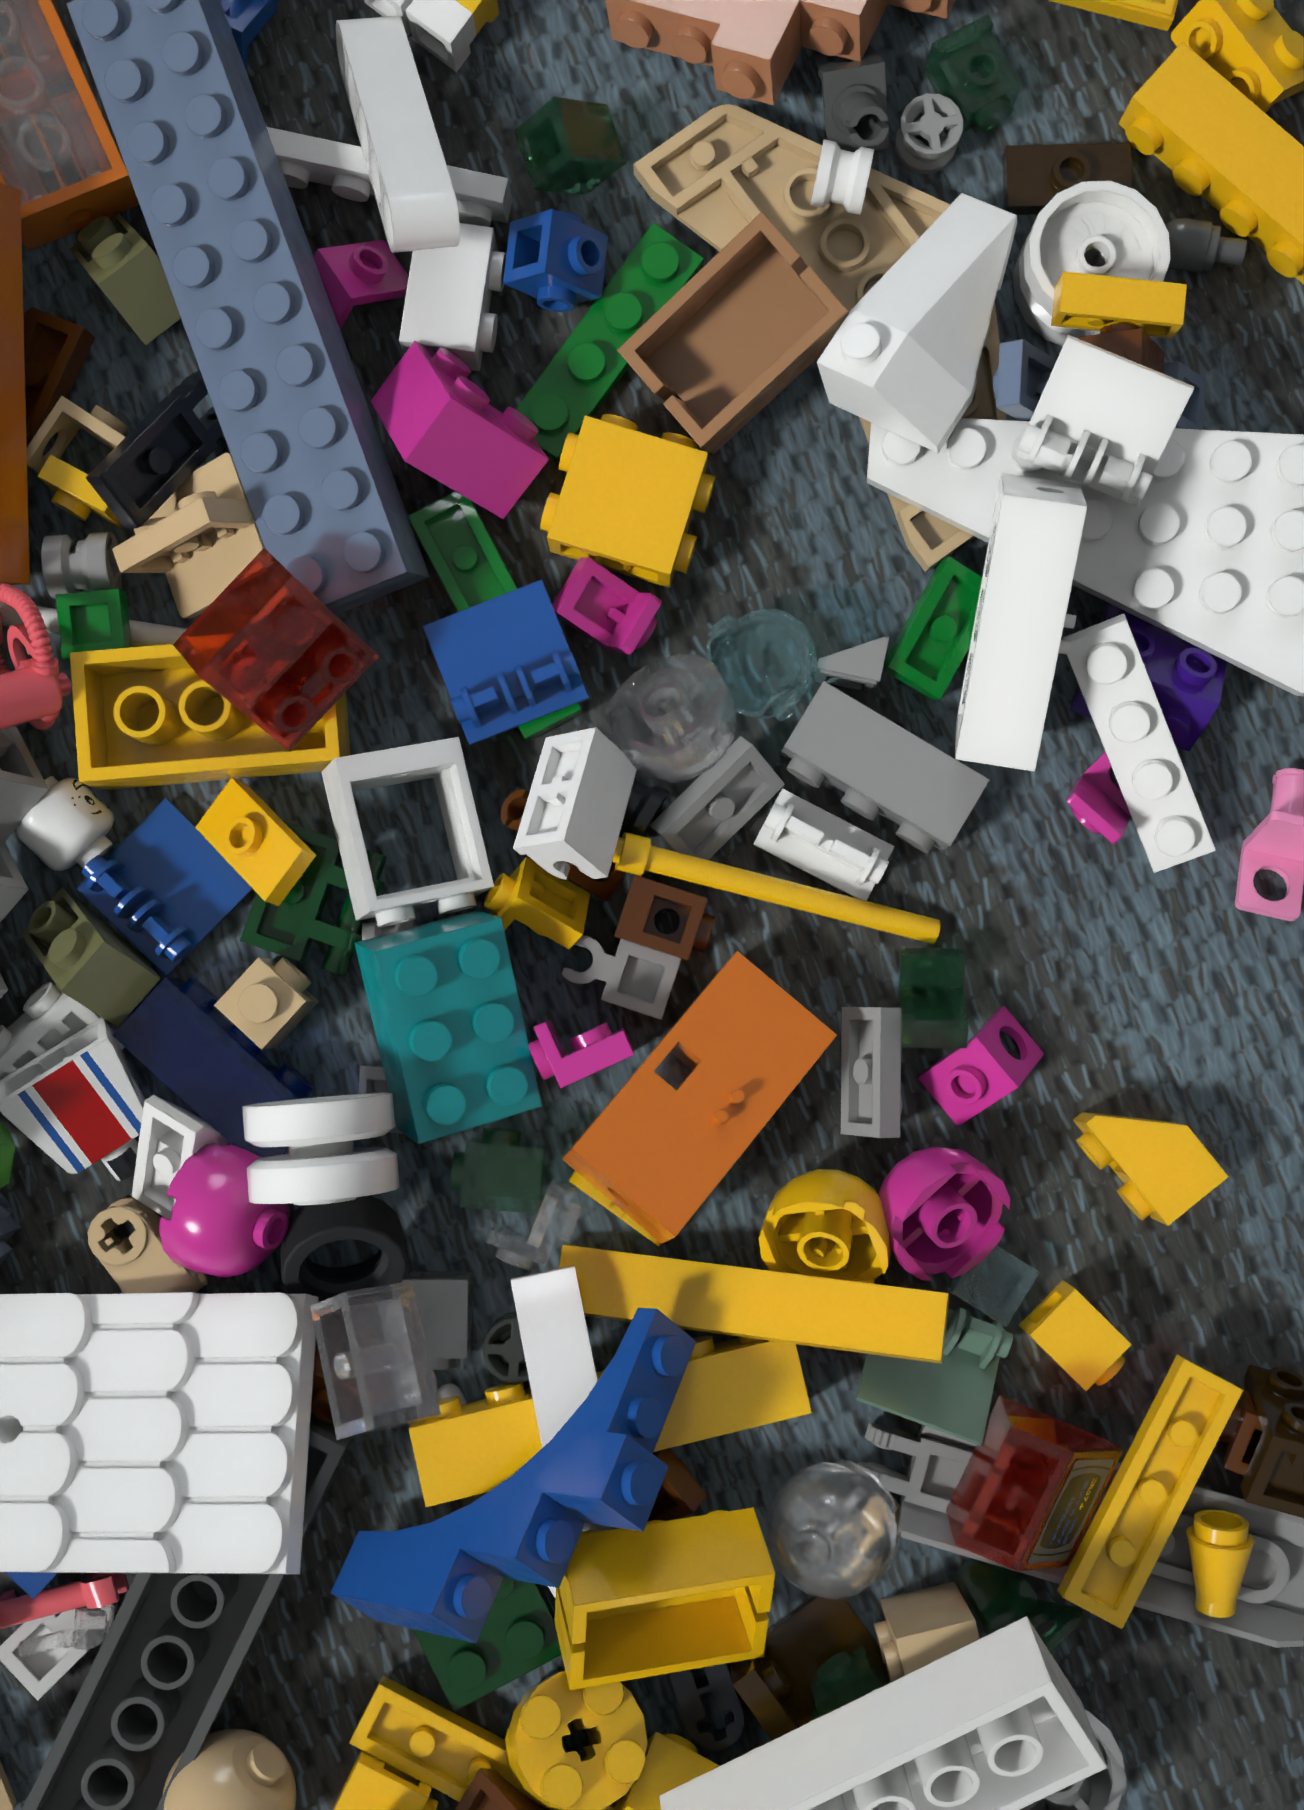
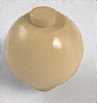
M230 1728L218 1730L208 1735L195 1760L186 1765L174 1778L165 1798L164 1810H295L296 1783L289 1761L280 1748L270 1739L247 1729ZM182 1754L176 1760L168 1774V1777L164 1785L163 1794L179 1763Z

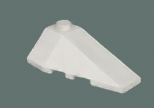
M963 193L952 202L851 309L818 359L817 365L830 404L939 453L973 400L977 385L976 373L983 346L986 347L991 329L990 318L997 291L1002 286L1017 227V215Z

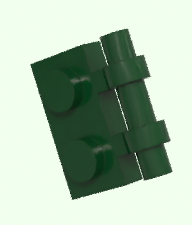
M283 821L316 854V857L279 906L265 902L256 893L240 941L299 962H305L311 942L314 939L329 944L321 969L346 976L353 953L357 954L355 942L362 941L360 933L362 924L365 922V919L355 920L349 891L337 925L334 926L319 921L331 886L334 885L349 890L344 868L338 867L341 855L337 839ZM366 849L376 896H380L385 883L379 881L387 857Z

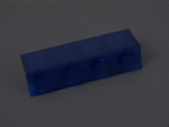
M165 977L112 1036L230 1144L246 1149L262 1158L288 1154L289 1146L257 1147L245 1141L242 1106L311 1098L308 1094L314 1089L313 1085L288 1063H284L279 1069L261 1053L262 1050L237 1026H232L216 1012L214 1005L219 999L201 982L193 977H190L186 983L180 978ZM354 1140V1147H364L358 1140Z

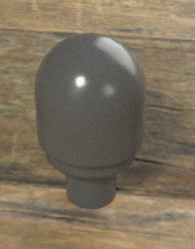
M1177 218L1165 224L1169 232L1171 260L1168 268L1201 273L1202 271L1211 272L1214 262L1237 266L1242 265L1247 240L1220 236L1221 226L1212 225V221Z

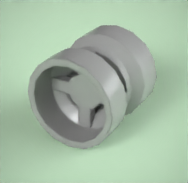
M111 531L92 532L86 539L77 542L67 534L47 535L44 537L41 563L44 582L50 597L56 599L55 594L80 592L81 589L85 591L122 588V573H120L112 548L118 545V542Z

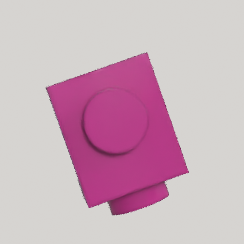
M580 557L552 606L559 619L609 652L630 655L635 649L642 647L654 632L657 624L655 614L662 600L652 593L638 592L591 558Z

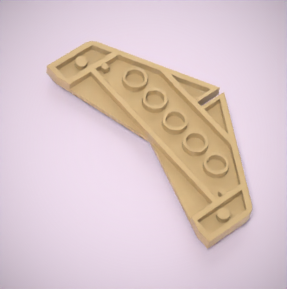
M730 104L720 105L709 110L633 164L634 176L650 198L719 252L762 211L798 252L806 265L811 267L848 312L950 206V204L872 168L870 169L860 215L848 213L842 204L830 202L824 207L810 205L822 145L743 108ZM995 302L990 318L991 329L986 347L983 346L976 373L977 385L973 400L962 418L1006 420V413L996 408L997 400L993 390V377L999 365L1000 347ZM859 417L868 443H870L871 422ZM887 493L906 546L925 573L938 565L942 559L949 557L975 538V536Z

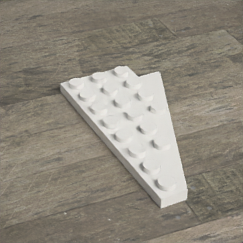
M961 418L939 453L871 422L867 483L987 543L989 542L1001 473L1080 484L1087 504V511L1072 585L1296 696H1304L1303 434L1175 428L1152 473V480L1143 499L1139 500L1137 506H1134L1016 457L1015 454L1030 421Z

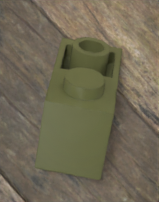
M116 212L110 218L107 216L98 217L80 231L77 237L79 242L69 250L145 345L149 344L181 319L160 259L119 212Z
M63 886L50 901L42 903L33 912L28 926L21 933L61 992L116 1027L120 1026L160 980V977L136 948Z

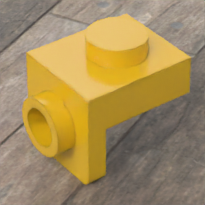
M50 454L38 477L55 492L51 502L80 520L86 521L91 512L121 529L122 524L85 478L88 474Z

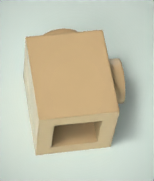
M258 957L214 1006L263 1050L277 1048L319 1001L306 990L311 984L308 977L286 958L282 957L277 963L273 959Z

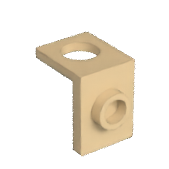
M61 396L27 446V466L38 475L50 454L58 459L61 457L79 429L90 434L109 448L114 449L125 438L124 434L128 427L118 418L97 405L89 414ZM58 432V437L53 447L43 456V451L48 441Z

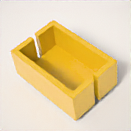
M754 1507L733 1511L716 1510L706 1515L669 1521L652 1520L647 1522L644 1532L623 1528L581 1532L560 1587L556 1588L554 1622L569 1690L764 1657L769 1623L766 1612H770L775 1570Z

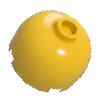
M817 1169L793 1178L778 1190L770 1203L758 1238L762 1260L770 1271L874 1284L875 1278L882 1273L885 1274L891 1255L889 1231L884 1218L882 1202L877 1192L859 1177L840 1170Z

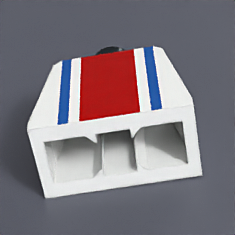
M102 1017L0 1080V1112L67 1173L77 1174L101 1159L118 1181L125 1180L134 1175L138 1142L135 1137L140 1135L145 1098L107 1020Z

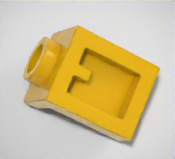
M526 857L510 876L505 873L499 875L494 882V887L489 890L486 896L484 906L490 909L489 914L501 917L504 931L516 919L535 933L548 937L563 947L570 949L583 935L590 893L567 879H561L548 873L535 861Z

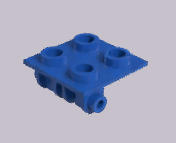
M542 580L423 626L451 697L452 707L459 723L462 725L469 745L589 699L580 677L579 669L572 652H570Z
M167 798L106 859L101 855L91 859L82 870V873L87 878L76 888L165 976H169L253 890L195 828L196 826Z

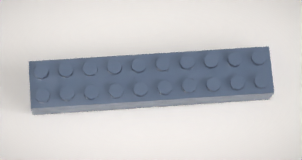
M73 0L66 5L290 618L292 619L308 602H312L327 618H330L430 578L221 1Z

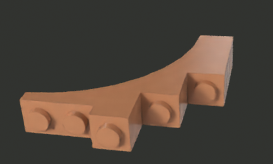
M605 0L612 40L625 43L632 48H644L678 57L688 63L712 66L716 90L729 93L739 99H752L770 105L775 104L802 47L816 50L828 56H839L854 61H861L888 4L905 8L912 12L925 13L947 19L956 1Z

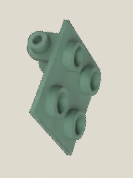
M960 1307L956 1311L948 1309L942 1364L867 1354L855 1400L981 1446L984 1439L1000 1357L1004 1359L1007 1357L1012 1345L1013 1334L1005 1331L1003 1323L999 1321H994L993 1324L966 1315V1309Z

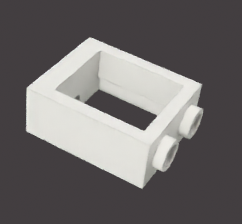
M459 737L334 758L321 772L356 921L376 917L378 927L396 925L416 919L414 909L436 904L439 915L459 912L476 907L475 896L494 887ZM433 778L457 880L376 896L353 792Z

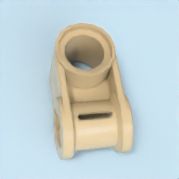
M123 1197L113 1202L91 1221L87 1233L88 1245L92 1253L113 1277L123 1294L198 1292L207 1285L205 1273L192 1271L175 1264L163 1251L159 1232L161 1217L157 1212L133 1197ZM128 1220L133 1224L135 1231L130 1236L119 1240L113 1230Z

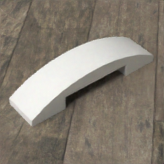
M574 1265L511 1278L542 1448L551 1441L574 1414L597 1383ZM585 1523L582 1532L587 1530L604 1531L617 1529V1527Z

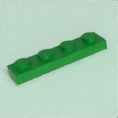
M652 223L602 291L601 298L596 299L516 408L517 411L527 417L537 427L539 432L534 438L546 456L557 464L560 462L562 449L568 433L579 435L584 416L593 418L630 367L617 350L703 268L704 258L655 223Z
M455 491L408 516L457 612L517 589L470 499ZM577 703L518 727L524 739L528 742L576 717L582 711Z

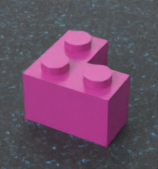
M414 340L372 398L371 403L405 462L504 519L549 460L534 438L539 432L537 427L514 408L507 407L504 413L489 405L490 398L467 378L471 373V369L451 351L440 347L435 354Z

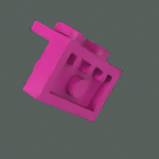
M551 1020L533 1027L538 1039L528 1044L542 1078L546 1080L555 1076L560 1088L634 1055V1049L625 1029L622 1028L611 1033L607 1022L572 1037L570 1042L574 1051L567 1054Z

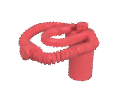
M0 583V602L13 607L24 623L11 625L7 631L8 649L15 668L14 671L6 669L7 665L4 664L5 661L2 659L3 655L0 648V730L29 722L35 729L46 731L53 726L56 718L60 715L63 697L71 694V682L65 673H59V661L54 657L53 647L49 644L51 639L47 637L49 635L46 630L47 626L44 624L42 615L34 601L23 590L10 584ZM0 611V646H1V644L3 643V624H2V613H1V611ZM23 645L25 646L28 655L32 656L31 659L26 658Z

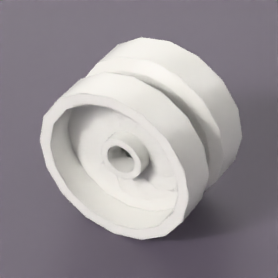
M1110 180L1080 182L1057 193L1039 212L1030 234L1022 246L1013 271L1014 299L1025 322L1045 340L1061 346L1064 345L1068 335L1077 338L1100 334V331L1051 326L1055 285L1063 271L1163 282L1171 260L1169 232L1157 208L1137 190Z
M393 1093L313 1097L242 1106L245 1141L257 1147L289 1146L288 1154L263 1157L247 1167L249 1202L254 1204L293 1203L294 1205L330 1204L394 1191L399 1188L397 1153L385 1147H354V1140L383 1136L395 1127Z

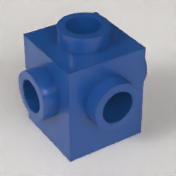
M554 209L512 221L509 228L503 284L536 298L539 307L554 312L572 311L575 304L601 298L605 277L608 236L585 225L584 219L581 216Z

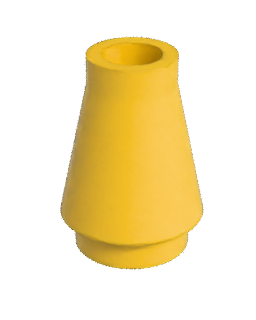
M1202 1510L1195 1513L1194 1524L1186 1530L1196 1592L1195 1608L1199 1612L1211 1617L1227 1618L1235 1615L1237 1597L1255 1543L1253 1536L1248 1533L1249 1522L1238 1514L1224 1510Z

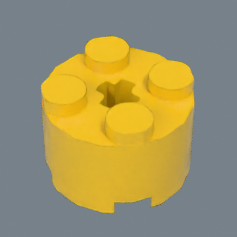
M565 1671L545 1678L526 1691L522 1700L513 1711L510 1727L507 1729L505 1737L508 1766L520 1790L526 1795L531 1796L541 1806L554 1810H602L626 1795L632 1784L639 1779L646 1762L645 1753L648 1743L644 1715L631 1691L623 1686L621 1682L569 1690ZM571 1721H573L577 1730H586L588 1734L589 1745L583 1747L585 1755L581 1759L576 1751L565 1752L562 1746V1736L571 1734L567 1726Z

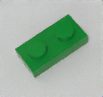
M951 557L942 559L884 660L883 670L930 700H940L970 647L982 577Z

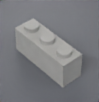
M825 681L822 682L780 755L790 760L786 769L792 775L816 788H819L823 781L845 793L841 802L846 807L869 820H874L878 813L900 826L895 833L896 836L925 853H929L932 846L942 851L952 845L990 781L988 778Z

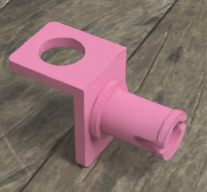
M1285 768L1276 771V774L1273 775L1270 813L1243 841L1235 906L1239 910L1286 921H1295L1301 913L1304 885V770ZM1263 869L1277 872L1283 877L1287 886L1285 898L1279 901H1269L1261 897L1254 887L1253 879L1255 873Z

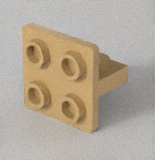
M224 453L193 471L184 483L142 526L134 528L135 536L112 548L120 573H165L178 612L182 618H194L274 575L230 453Z

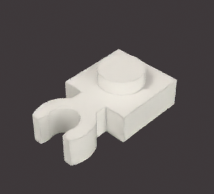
M113 1603L104 1606L97 1613L88 1612L84 1607L25 1622L0 1646V1661L38 1701L92 1648L79 1633L83 1629H94L103 1625L114 1615L118 1604Z

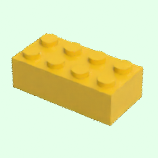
M276 635L71 652L70 665L79 782L98 790H113L229 780L231 777L241 779L322 772L334 758L351 755L344 671L286 732H281L232 684Z

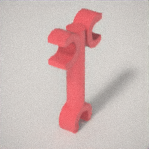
M92 1573L82 1580L45 1589L34 1599L28 1594L16 1597L14 1589L5 1591L0 1596V1629L87 1606V1609H94L116 1603L120 1600L119 1594L129 1590L126 1574Z

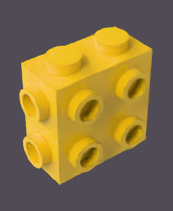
M604 414L601 420L584 416L579 435L569 432L562 449L559 470L565 471L567 474L561 493L558 495L551 492L543 510L540 530L548 532L547 540L550 552L575 560H579L580 557H589L605 569L670 588L675 570L682 573H687L697 540V536L687 534L694 511L705 514L716 476L706 474L708 452L698 450L699 445L694 440L680 434L667 432L663 433L661 438L638 432V426L634 422L617 415Z

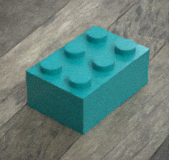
M476 910L355 942L388 1092L393 1093L394 1118L399 1131L416 1143L421 1144L542 1107L501 917Z

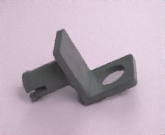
M868 45L861 61H854L839 56H828L822 53L812 54L811 66L822 81L826 140L835 141L841 150L855 152L860 147L874 149V152L887 149L889 146V119L884 60L871 45Z

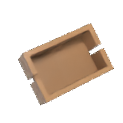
M761 211L617 351L651 391L665 400L663 405L700 448L715 454L824 352L849 312L811 267L806 265L798 252Z

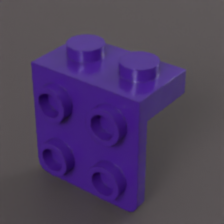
M1107 602L1103 622L1125 614L1177 748L1190 751L1220 705L1227 661ZM1078 684L1073 695L1070 711L1092 718Z

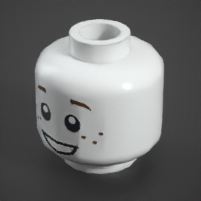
M53 776L45 779L44 781L49 790L22 819V822L16 828L17 836L54 871L69 869L76 863L84 868L91 859L97 855L104 856L113 846V843L105 835L113 826L114 814L77 778H66L59 782Z

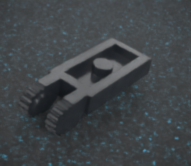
M200 370L181 381L182 383L171 391L170 396H166L85 477L125 529H134L142 526L218 447L216 441L223 435L214 407L210 408L200 419L193 411L195 406L208 394Z

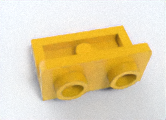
M1199 0L1171 32V40L1177 47L1183 41L1265 113L1275 103L1304 90V37L1289 27L1274 7V0Z

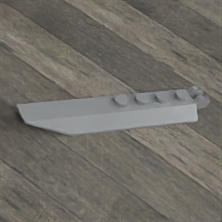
M869 1423L865 1435L868 1441L883 1449L912 1455L906 1476L897 1471L887 1469L883 1465L861 1461L857 1463L854 1477L856 1480L867 1485L901 1495L896 1532L898 1537L1060 1584L1121 1463L1114 1461L1067 1560L1028 1564V1561L1077 1460H1099L1105 1458L986 1424L983 1443L979 1446L922 1425L916 1437L891 1427ZM1195 1485L1134 1606L1275 1648L1303 1647L1304 1518L1247 1503L1245 1499ZM1202 1510H1224L1244 1517L1249 1522L1248 1533L1255 1540L1237 1597L1236 1613L1231 1617H1211L1199 1612L1195 1608L1196 1592L1186 1530L1194 1524L1195 1513Z

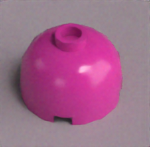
M211 1143L204 1145L184 1162L171 1181L166 1194L176 1199L172 1209L171 1220L161 1217L159 1226L163 1251L175 1264L192 1271L226 1278L254 1270L282 1243L288 1231L289 1203L254 1204L249 1202L247 1167L257 1159L263 1158L262 1156L231 1143H228L226 1146Z
M929 1147L913 1152L894 1166L883 1180L878 1192L889 1231L892 1256L907 1272L925 1281H932L927 1274L945 1272L950 1278L964 1275L984 1261L1000 1242L1005 1230L998 1222L1002 1214V1205L1004 1204L1010 1210V1196L1003 1181L983 1163L959 1149Z

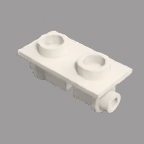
M783 788L753 843L754 846L837 889L867 901L875 883L878 884L889 864L887 860L895 847Z

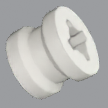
M824 139L810 205L824 207L832 202L842 204L848 213L860 215L874 149L860 147L855 152L841 150L835 141Z

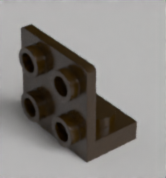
M1249 1365L1244 1378L1260 1420L1263 1434L1241 1484L1245 1502L1304 1518V1378L1298 1373L1282 1367H1274L1269 1370Z
M828 1584L767 1630L764 1657L730 1663L732 1685L772 1740L828 1714L875 1689L891 1683L877 1641L834 1584Z

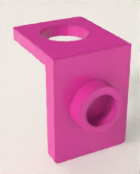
M384 240L317 249L313 257L340 330L353 306L406 297L409 276Z
M1104 751L1075 781L1066 802L1072 807L1071 810L1074 816L1083 826L1095 834L1101 833L1114 845L1124 835L1131 814L1119 785L1112 779L1111 764Z
M1003 1006L991 1016L973 1038L927 1068L918 1079L957 1126H960L1017 1089L1044 1053L1009 1010ZM999 1031L1007 1033L1016 1042L1020 1051V1060L1015 1059L1005 1050L1000 1041Z

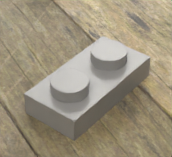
M740 736L650 826L672 851L709 860L785 784L754 745Z
M842 1007L841 1134L873 1138H900V1116L903 1107L901 1096V1049L903 1046L901 1008Z

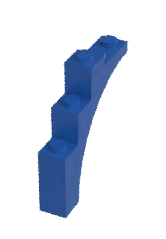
M638 1308L616 1354L585 1401L550 1442L510 1478L473 1503L430 1523L397 1531H359L331 1590V1594L374 1621L477 1643L503 1578L555 1588L560 1587L585 1523L644 1532L668 1466L654 1456L653 1452L696 1341L658 1309Z

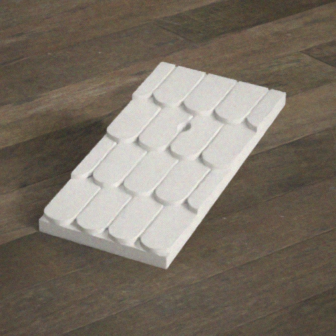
M194 1292L0 1294V1572L300 1574L318 1297L309 1294H285L280 1292L198 1294Z

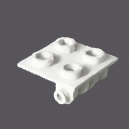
M1068 335L1015 456L1137 506L1139 500L1143 499L1153 477L1152 473L1194 390V386Z

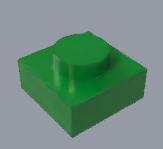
M122 589L55 594L62 659L70 660L71 652L132 647L126 591Z

